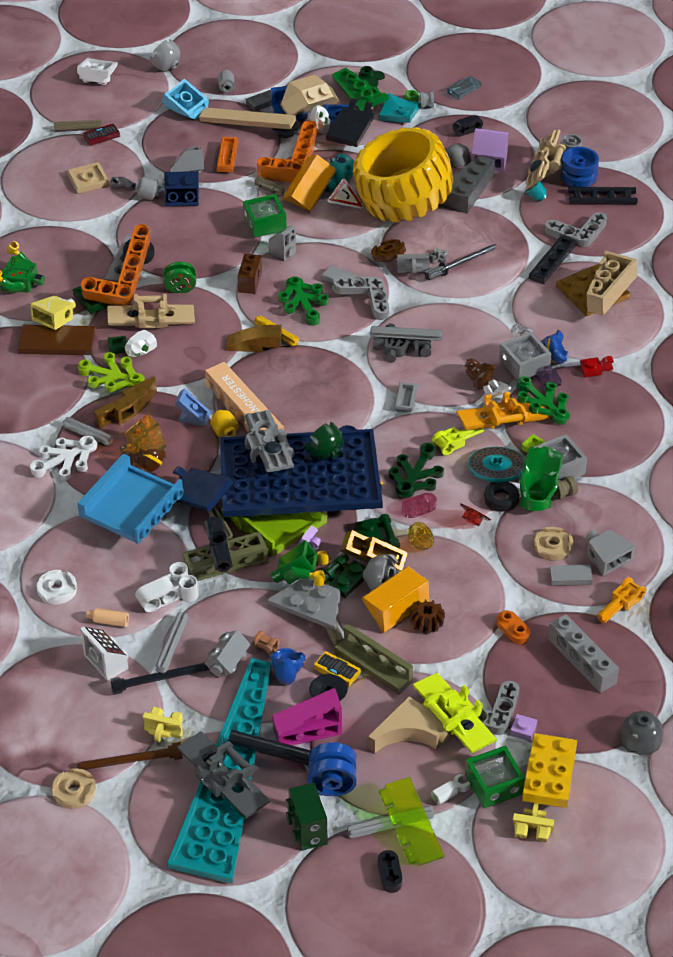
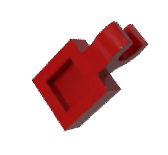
M606 356L600 361L598 357L580 360V367L584 378L602 375V371L613 370L612 363H614L612 356Z

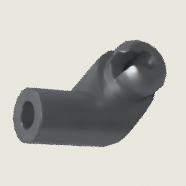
M112 177L110 180L114 188L126 187L131 191L136 188V183L125 177Z

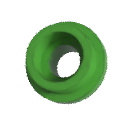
M408 90L404 95V99L418 102L420 96L417 91Z

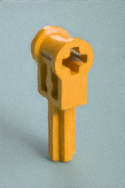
M627 577L612 592V601L597 614V619L600 623H606L620 609L624 608L628 611L643 599L647 589L644 586L640 587L633 582L632 578Z

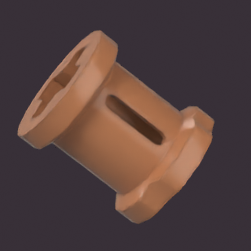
M260 630L255 635L252 643L254 648H261L267 651V654L272 655V653L278 650L280 639L267 636L264 631Z

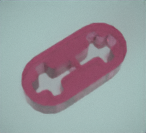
M423 493L406 499L402 503V515L406 518H415L434 511L437 506L436 496L432 493Z

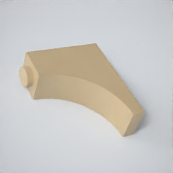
M409 696L368 736V750L375 754L387 745L403 741L419 742L437 749L442 743L445 744L448 741L450 731H446L443 728L442 722L430 709H427Z

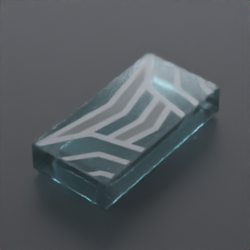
M469 75L448 87L447 93L460 99L481 87V82Z

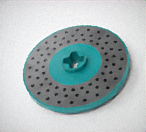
M486 447L475 451L469 457L468 468L479 479L489 482H508L521 476L525 458L519 452L510 448Z

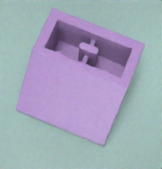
M476 128L471 162L478 156L488 157L495 160L494 170L504 171L507 161L509 132Z

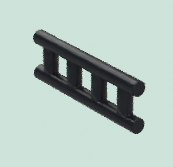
M568 187V193H574V197H569V204L638 203V198L631 197V194H636V187ZM581 194H591V197H581ZM597 194H608V197H598ZM614 194H624L625 198L615 197Z

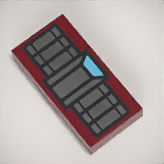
M112 123L83 132V135L88 144L92 146L120 137V132Z

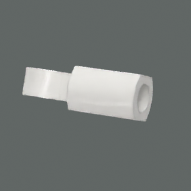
M458 774L454 777L453 781H448L431 791V797L437 805H440L456 796L458 792L468 791L470 782L459 783L463 781V774Z

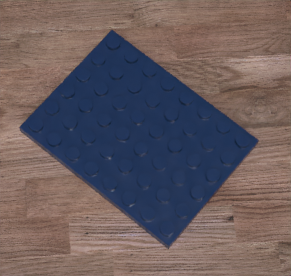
M373 429L342 430V452L335 459L330 458L328 460L315 459L305 450L306 442L310 444L312 441L310 436L314 432L287 433L286 439L295 452L294 457L291 458L294 467L273 472L266 471L260 455L256 457V462H252L250 458L251 449L247 450L245 446L246 436L220 437L221 475L229 477L233 482L222 496L223 517L383 508Z

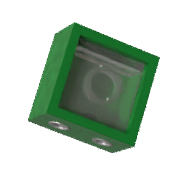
M276 194L243 201V217L254 238L278 233L287 228L286 212Z
M506 745L466 759L465 777L470 782L484 809L523 795L526 778Z

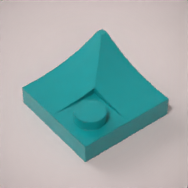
M388 93L389 99L384 103L379 114V121L410 123L420 108L419 102L408 101Z

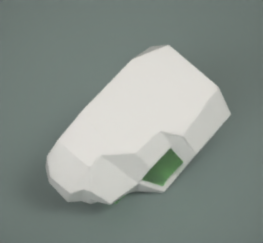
M317 105L311 111L310 121L316 122L317 134L324 135L330 129L331 120L326 109Z
M146 330L139 331L128 340L125 345V352L131 357L147 354L157 347V340L152 333Z

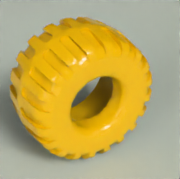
M404 127L379 135L371 142L369 141L364 146V149L358 152L353 164L355 184L363 204L371 215L375 218H380L382 221H412L414 217H424L428 211L433 212L436 210L438 204H443L452 191L453 174L449 156L439 137L427 129L421 130L417 127Z

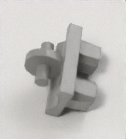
M397 254L398 273L412 272V274H416V272H424L429 269V254Z

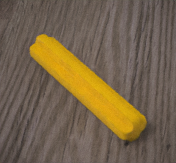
M261 315L256 316L254 321L257 326L277 325ZM282 328L281 340L291 346H296L299 338Z

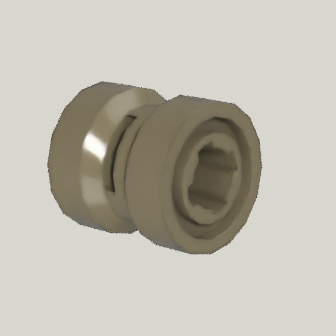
M568 476L562 481L558 480L557 490L554 493L556 499L560 500L565 498L566 495L572 496L578 493V485L574 477Z

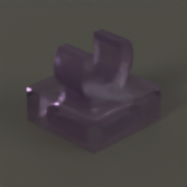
M552 365L544 366V371L537 372V379L543 389H545L547 382H553L557 386H561L562 380L555 368H552Z

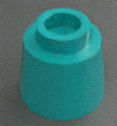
M541 181L530 189L525 190V193L535 201H542L547 196V190Z

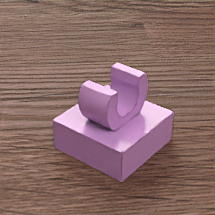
M311 525L298 545L307 540L314 551H316L322 542L320 538L315 536L318 529Z

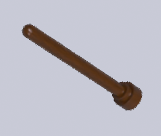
M181 742L172 743V745L165 749L82 761L78 763L77 767L78 769L88 770L164 757L180 760L183 759V755L177 747Z

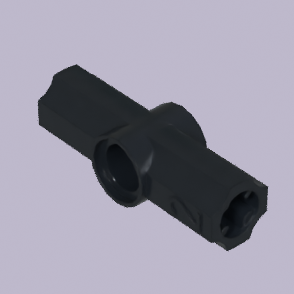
M212 516L205 521L210 553L215 570L221 573L228 572L233 567L227 535L224 531L222 518Z

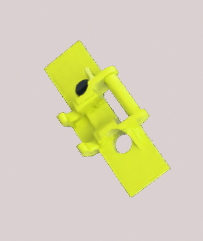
M435 673L413 684V687L425 700L423 705L430 709L442 722L443 728L446 731H450L452 735L455 734L471 753L497 741V738L478 718L481 715L483 704L476 700L475 706L472 705L468 700L469 689L466 685H462L461 691L458 693L448 685L439 673Z

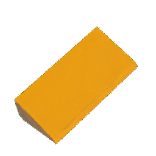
M319 155L307 157L282 199L311 212L336 172V169Z
M408 566L363 596L362 600L382 633H385L409 616L412 606H416L417 601L423 603L426 599L429 602V582Z

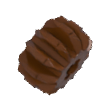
M425 599L423 603L417 601L416 606H412L410 621L414 629H419L421 633L428 631L430 634L431 630L438 632L439 627H443L445 612L441 604H435L434 600L427 602Z

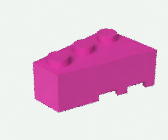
M333 688L272 715L273 730L277 742L297 745L341 735L342 706L336 689Z

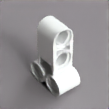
M173 563L169 569L170 574L154 580L136 591L135 597L146 612H153L181 598L186 602H192L199 597L197 579L192 575H188V567L185 563Z

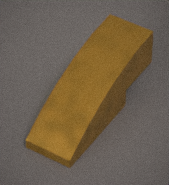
M263 325L237 331L228 336L226 351L262 352L263 347L280 348L282 325Z
M353 530L345 534L340 552L368 563L375 556L392 554L398 560V564H395L396 570L400 571L403 569L407 552L374 537L368 538Z

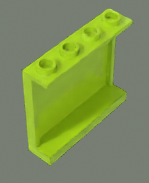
M327 511L225 518L233 521L235 526L239 530L242 529L247 535L260 531L266 544L267 552L273 557L299 541L311 525L318 529L327 523Z

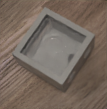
M532 332L500 343L499 360L518 381L522 376L530 378L550 370L551 352Z
M567 434L534 446L535 448L547 446L552 448L553 451L562 454L563 458L558 480L562 481L568 476H573L575 479L585 475L587 457Z

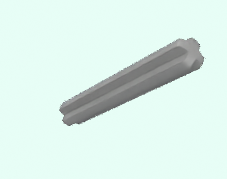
M371 326L370 329L371 337L441 341L443 335L442 330L382 326Z
M186 612L177 613L155 665V670L158 673H165L168 669L188 621V614Z
M429 805L349 825L347 827L348 835L350 838H356L434 818V811L432 806Z

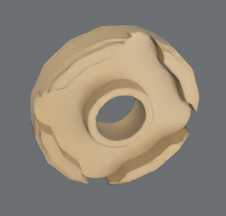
M546 527L541 532L535 534L533 540L534 551L540 557L547 560H562L572 553L573 538L570 534L565 533L566 530L562 528ZM549 542H556V543H558V544H557V545H551V544H549Z
M78 768L69 769L70 771L65 773L64 771L59 773L51 786L53 798L57 804L64 808L75 809L91 802L96 793V784L91 773ZM76 785L79 786V789L70 791L69 787Z

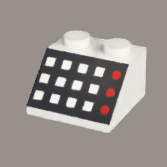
M80 628L84 656L107 681L128 669V654L123 648L120 649L111 635L108 636L101 629Z

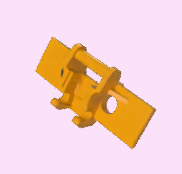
M510 392L503 393L500 403L491 401V394H486L483 407L456 411L466 430L489 427L495 429V426H500L503 423L517 422L518 425H522L526 422L549 419L547 415L531 413L529 411L530 404L520 403L515 398H510Z

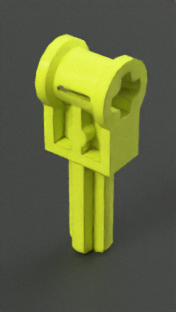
M452 427L445 431L441 430L432 437V443L441 449L443 455L447 456L453 451L464 447L466 439L484 432L485 428L474 430L462 429L458 431L455 427Z

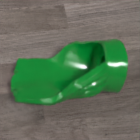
M532 446L529 448L520 477V491L522 495L520 505L522 508L530 511H544L552 506L553 501L550 498L557 490L558 476L563 458L562 454L553 451L552 448L547 446L541 448Z

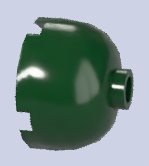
M330 422V425L325 423L310 436L312 439L310 444L307 442L305 444V450L315 459H335L342 452L343 435L333 422Z

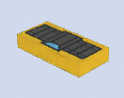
M327 651L314 664L315 670L322 674H333L341 677L348 687L361 674L359 667Z

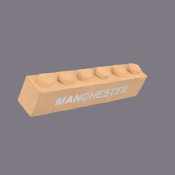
M225 362L206 369L204 381L207 388H211L217 399H220L226 409L234 414L236 420L244 425L245 430L250 432L244 415L268 410L266 406ZM272 414L275 423L278 425V429L284 430V426Z

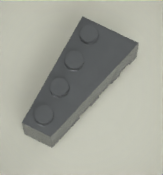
M478 156L453 176L451 193L443 204L438 205L468 214L494 177L495 160Z

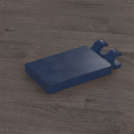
M177 466L173 471V474L179 476L178 480H182L184 490L183 496L176 502L208 512L212 510L233 484L229 477L192 467L189 471H186L182 467Z

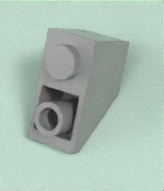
M295 225L279 231L268 239L270 254L286 261L296 253Z

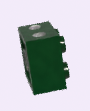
M315 783L289 788V798L285 799L288 810L286 817L288 824L293 825L294 830H292L295 843L299 842L302 851L327 845V816Z

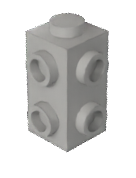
M238 630L224 632L219 637L217 646L208 653L209 657L205 664L218 678L233 674L237 669V663L247 654L246 650L250 643Z

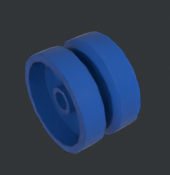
M587 147L567 149L562 156L561 180L571 187H588L593 185L598 176V154Z
M337 742L323 743L314 747L309 753L308 784L314 782L318 794L324 796H341L351 792L356 786L355 751L351 747Z

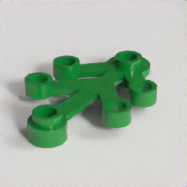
M297 276L288 278L286 280V290L278 294L279 302L286 303L284 305L285 313L293 314L295 308L301 302L306 311V323L311 326L318 325L320 323V314L312 308L309 301L316 302L321 306L328 305L329 296L321 294L323 292L322 284L315 283L310 285L304 283ZM303 290L311 291L313 294L303 292ZM295 292V297L291 302H288L289 296Z
M522 376L518 379L516 389L520 392H518L517 401L529 403V411L531 413L551 416L552 421L559 425L565 424L570 418L569 412L565 409L569 399L568 394L563 392L558 394V408L553 404V395L557 388L555 383H546L545 397L532 386L529 377ZM528 392L531 393L535 398L529 397Z

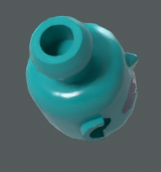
M338 154L330 159L329 164L336 169V172L324 191L330 193L335 190L342 179H346L349 182L354 176V160L349 155Z

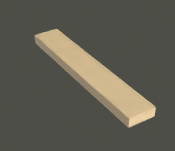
M204 108L199 116L201 122L291 129L296 121L295 115Z

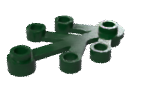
M423 443L420 446L421 456L413 469L408 462L407 455L400 454L397 456V465L403 468L408 477L407 480H404L398 467H391L389 469V477L397 483L395 488L397 496L400 498H410L414 495L415 491L423 489L434 491L436 489V480L433 478H428L424 482L414 484L416 480L431 476L434 478L443 477L444 468L439 465L422 471L426 462L435 456L434 444Z

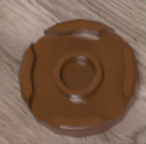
M390 239L383 241L378 247L375 245L371 250L372 258L375 261L387 262L397 259V254H404L406 247L403 241Z

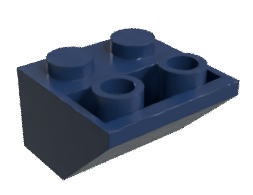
M198 171L164 172L165 206H199Z

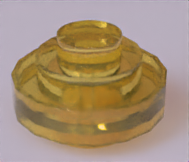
M415 522L408 528L410 544L420 551H426L434 544V537L429 527L423 522Z

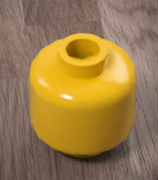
M218 410L212 415L210 425L218 437H232L236 433L238 422L230 411Z

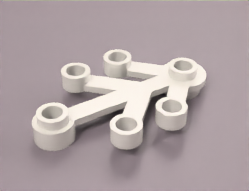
M83 436L80 441L58 438L56 440V448L49 446L39 448L41 458H49L51 455L57 457L47 462L42 460L33 461L30 464L31 474L37 478L43 477L46 470L64 462L62 469L59 470V476L61 480H69L71 478L70 469L74 457L81 453L80 459L76 462V470L78 472H85L88 469L87 459L89 453L97 449V441L92 436Z

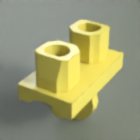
M153 707L149 713H144V730L148 731L149 734L155 735V742L160 743L163 737L170 738V736L181 739L183 735L182 713L174 711L171 713L170 718L164 717V710L158 707Z
M534 803L533 809L524 808V815L514 813L513 826H515V837L527 838L528 828L537 829L536 840L548 842L550 833L554 829V820L547 819V811L538 810L539 804Z

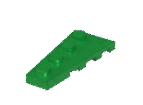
M346 67L332 74L333 80L349 100L351 98L358 99L356 103L358 110L363 111L367 101L372 102V107L389 99L388 94L380 92L375 86L372 87L368 81L361 80L357 74Z

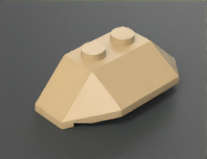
M314 74L289 82L280 105L285 114L297 116L312 111L313 107L317 105L324 107V104H336L339 102V99L332 87Z

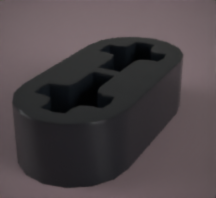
M472 115L457 120L453 124L452 129L458 136H464L475 132L476 128L481 129L483 121L478 115Z
M391 850L382 851L378 856V869L382 887L389 893L398 892L402 887V872L398 855ZM386 859H389L391 862V867L387 866ZM390 875H393L394 884L389 880Z

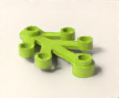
M112 352L104 354V362L109 365L111 370L94 366L87 359L81 360L78 364V373L81 376H89L92 373L104 376L101 378L90 376L88 378L89 387L96 388L99 385L105 384V390L109 393L127 386L130 388L145 380L142 374L136 373L133 369L130 357L121 358V367L126 369L127 374L121 373L115 362V354Z

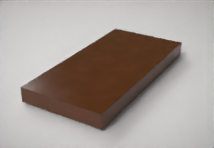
M23 324L18 353L91 355L95 326L63 325L54 330L45 325Z

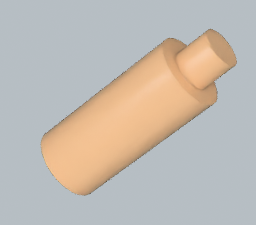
M95 608L94 611L88 610L86 615L87 618L93 619L94 623L127 627L129 621L128 612Z

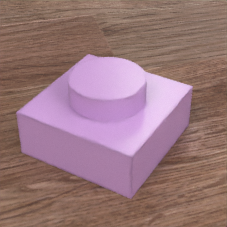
M517 714L510 735L531 741L538 720Z

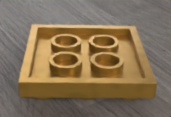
M600 264L556 281L555 287L586 317L594 314L587 311V292ZM626 289L613 305L629 299L630 292Z

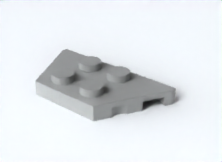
M311 578L309 580L300 579L268 599L269 605L334 631L336 630V616L339 611L338 603L340 602L341 595L337 588L327 584L316 586Z

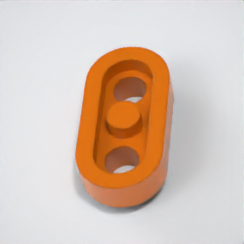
M505 610L497 615V627L513 643L521 645L529 641L530 628L514 612Z

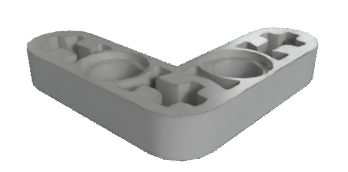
M601 212L594 213L581 229L557 220H548L545 223V233L557 239L560 236L575 240L576 246L588 247L605 228L607 216Z
M336 277L334 279L332 289L335 293L368 294L373 316L379 320L388 317L389 303L384 281L381 278ZM354 284H360L362 287H356ZM379 296L382 300H377L374 297Z
M505 681L502 683L493 710L482 709L480 716L484 720L481 722L492 734L502 735L508 731L519 697V685L516 682ZM512 690L510 698L506 697L507 692ZM507 705L510 709L503 711L499 709V706ZM500 717L502 718V723L500 726H497Z

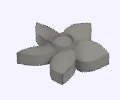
M436 247L434 253L428 254L429 257L433 258L432 262L434 264L438 260L446 262L445 256H447L448 251H440Z

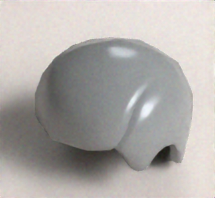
M452 144L446 149L454 167L467 165L471 161L470 151L463 144Z

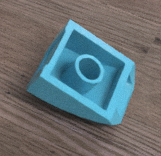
M183 79L177 86L167 91L161 101L171 110L195 120L201 115L204 108H208L209 99L186 79Z

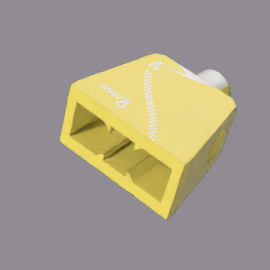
M51 296L30 304L31 318L33 321L56 330L73 319V309L76 307L75 301L71 298L65 300L58 296Z

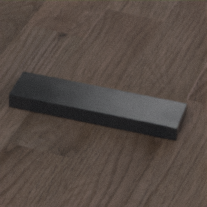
M560 236L529 273L528 279L545 284L575 248L576 241Z

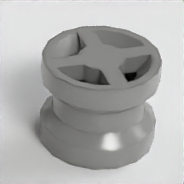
M433 91L429 93L420 92L421 108L425 106L434 108Z

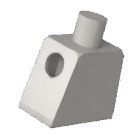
M591 530L587 534L586 539L589 541L587 555L602 576L633 560L635 546L614 531L608 530L599 535L595 530Z

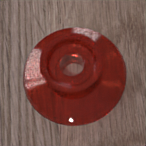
M460 503V506L465 510L461 517L464 520L478 527L482 520L491 521L486 515Z

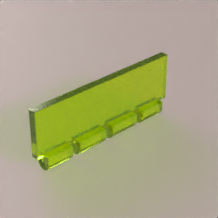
M407 777L385 784V788L381 789L379 794L384 806L393 804L386 811L393 826L402 825L395 828V831L402 846L410 844V846L403 849L409 864L418 862L420 866L444 858V853L411 778Z

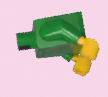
M12 241L7 247V252L16 256L11 257L3 271L0 270V287L2 291H9L10 293H28L34 284L42 286L45 277L38 274L35 263L30 261L22 251H18V242Z
M304 540L279 559L277 569L271 573V577L276 583L284 579L287 584H292L299 579L309 580L311 578L314 579V585L323 586L324 581H326L325 574L321 570L315 571L317 559L319 565L328 564V554L326 551L316 553L307 540Z

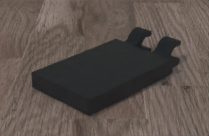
M351 98L349 106H343L326 134V140L358 147L374 119L373 109H371L373 103L367 101L363 111L357 110L358 106H356L358 99Z

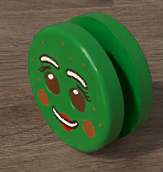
M178 261L170 263L163 271L164 287L172 293L190 292L196 286L195 268L187 262Z

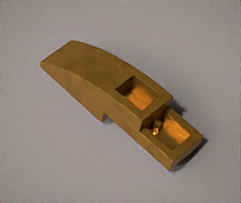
M153 376L123 390L122 398L95 410L94 416L97 427L100 429L114 421L121 425L141 412L157 393L156 378Z

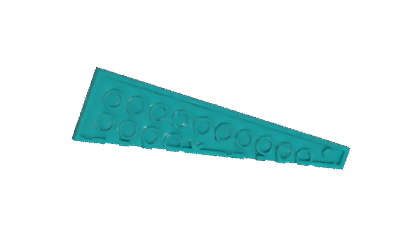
M251 658L217 740V747L228 742L231 729L259 737L272 668L271 662ZM233 746L250 765H254L255 751ZM227 754L225 755L223 764L230 771L235 768L239 771L242 770ZM202 782L199 784L167 865L169 869L233 884L245 817L226 798L216 797ZM240 786L231 788L236 793L243 791V788Z

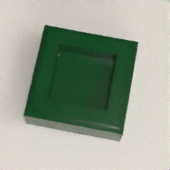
M126 336L109 337V352L114 354L126 353Z

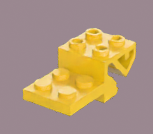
M534 733L522 801L567 808L577 740Z

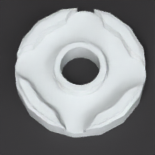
M52 570L41 575L38 583H36V591L38 597L43 602L58 605L66 603L75 596L77 583L71 573H65L62 570ZM54 585H60V586H61L60 588H57V589L52 588Z

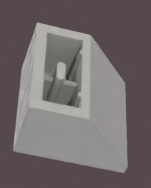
M202 147L184 148L170 166V172L198 171V173H201V170L204 169Z

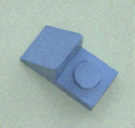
M185 388L182 389L174 403L182 410L179 422L205 426L211 411Z

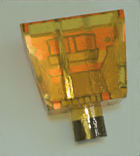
M149 414L145 415L125 432L128 443L122 446L120 451L121 453L129 451L135 454L139 452L140 448L143 450L157 449L159 451L166 448L159 424Z

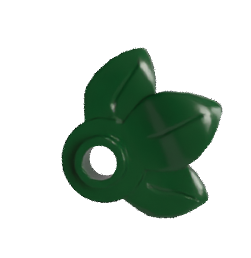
M363 66L358 75L361 80L368 81L372 87H378V80L385 78L383 72L374 71L371 66Z

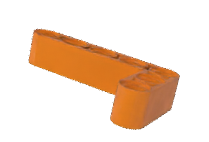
M305 121L302 124L291 160L271 157L259 158L257 160V176L264 178V180L293 182L307 157L313 154L317 141L316 122Z
M139 224L135 226L118 282L93 277H86L81 281L82 295L85 299L116 306L132 304L150 244V230L147 225Z

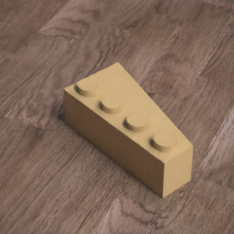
M609 251L604 252V257L600 261V267L596 271L595 278L592 280L587 292V311L604 316L636 279L637 259Z

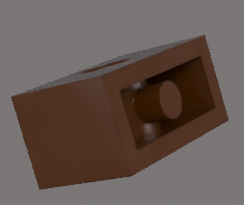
M244 253L237 275L239 293L256 294L262 274V255Z

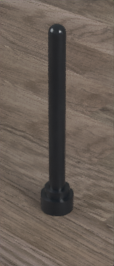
M204 662L167 670L165 673H153L125 680L124 678L114 677L110 678L112 692L116 695L123 693L128 687L210 669Z

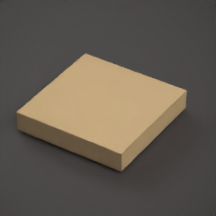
M99 162L67 170V175L77 194L110 186L109 180Z

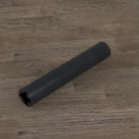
M231 729L228 741L233 746L309 766V753L311 750Z

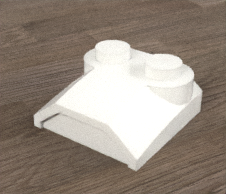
M87 58L77 67V73L83 82L89 83L93 81L100 85H105L107 82H110V75L117 67L118 62Z

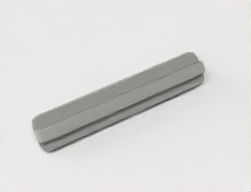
M66 417L63 420L64 428L83 436H92L97 442L107 446L113 442V436L70 417Z

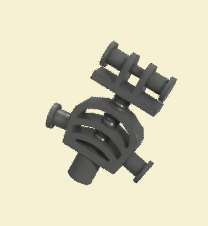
M389 323L385 327H395V325ZM373 337V348H385V360L392 363L395 362L396 357L405 356L409 346H414L415 357H418V351H420L423 357L431 355V340Z

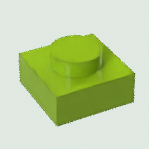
M532 434L521 444V450L528 453L530 447L537 446L546 441Z

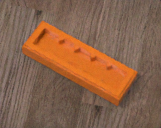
M238 137L221 138L216 167L217 172L233 173Z

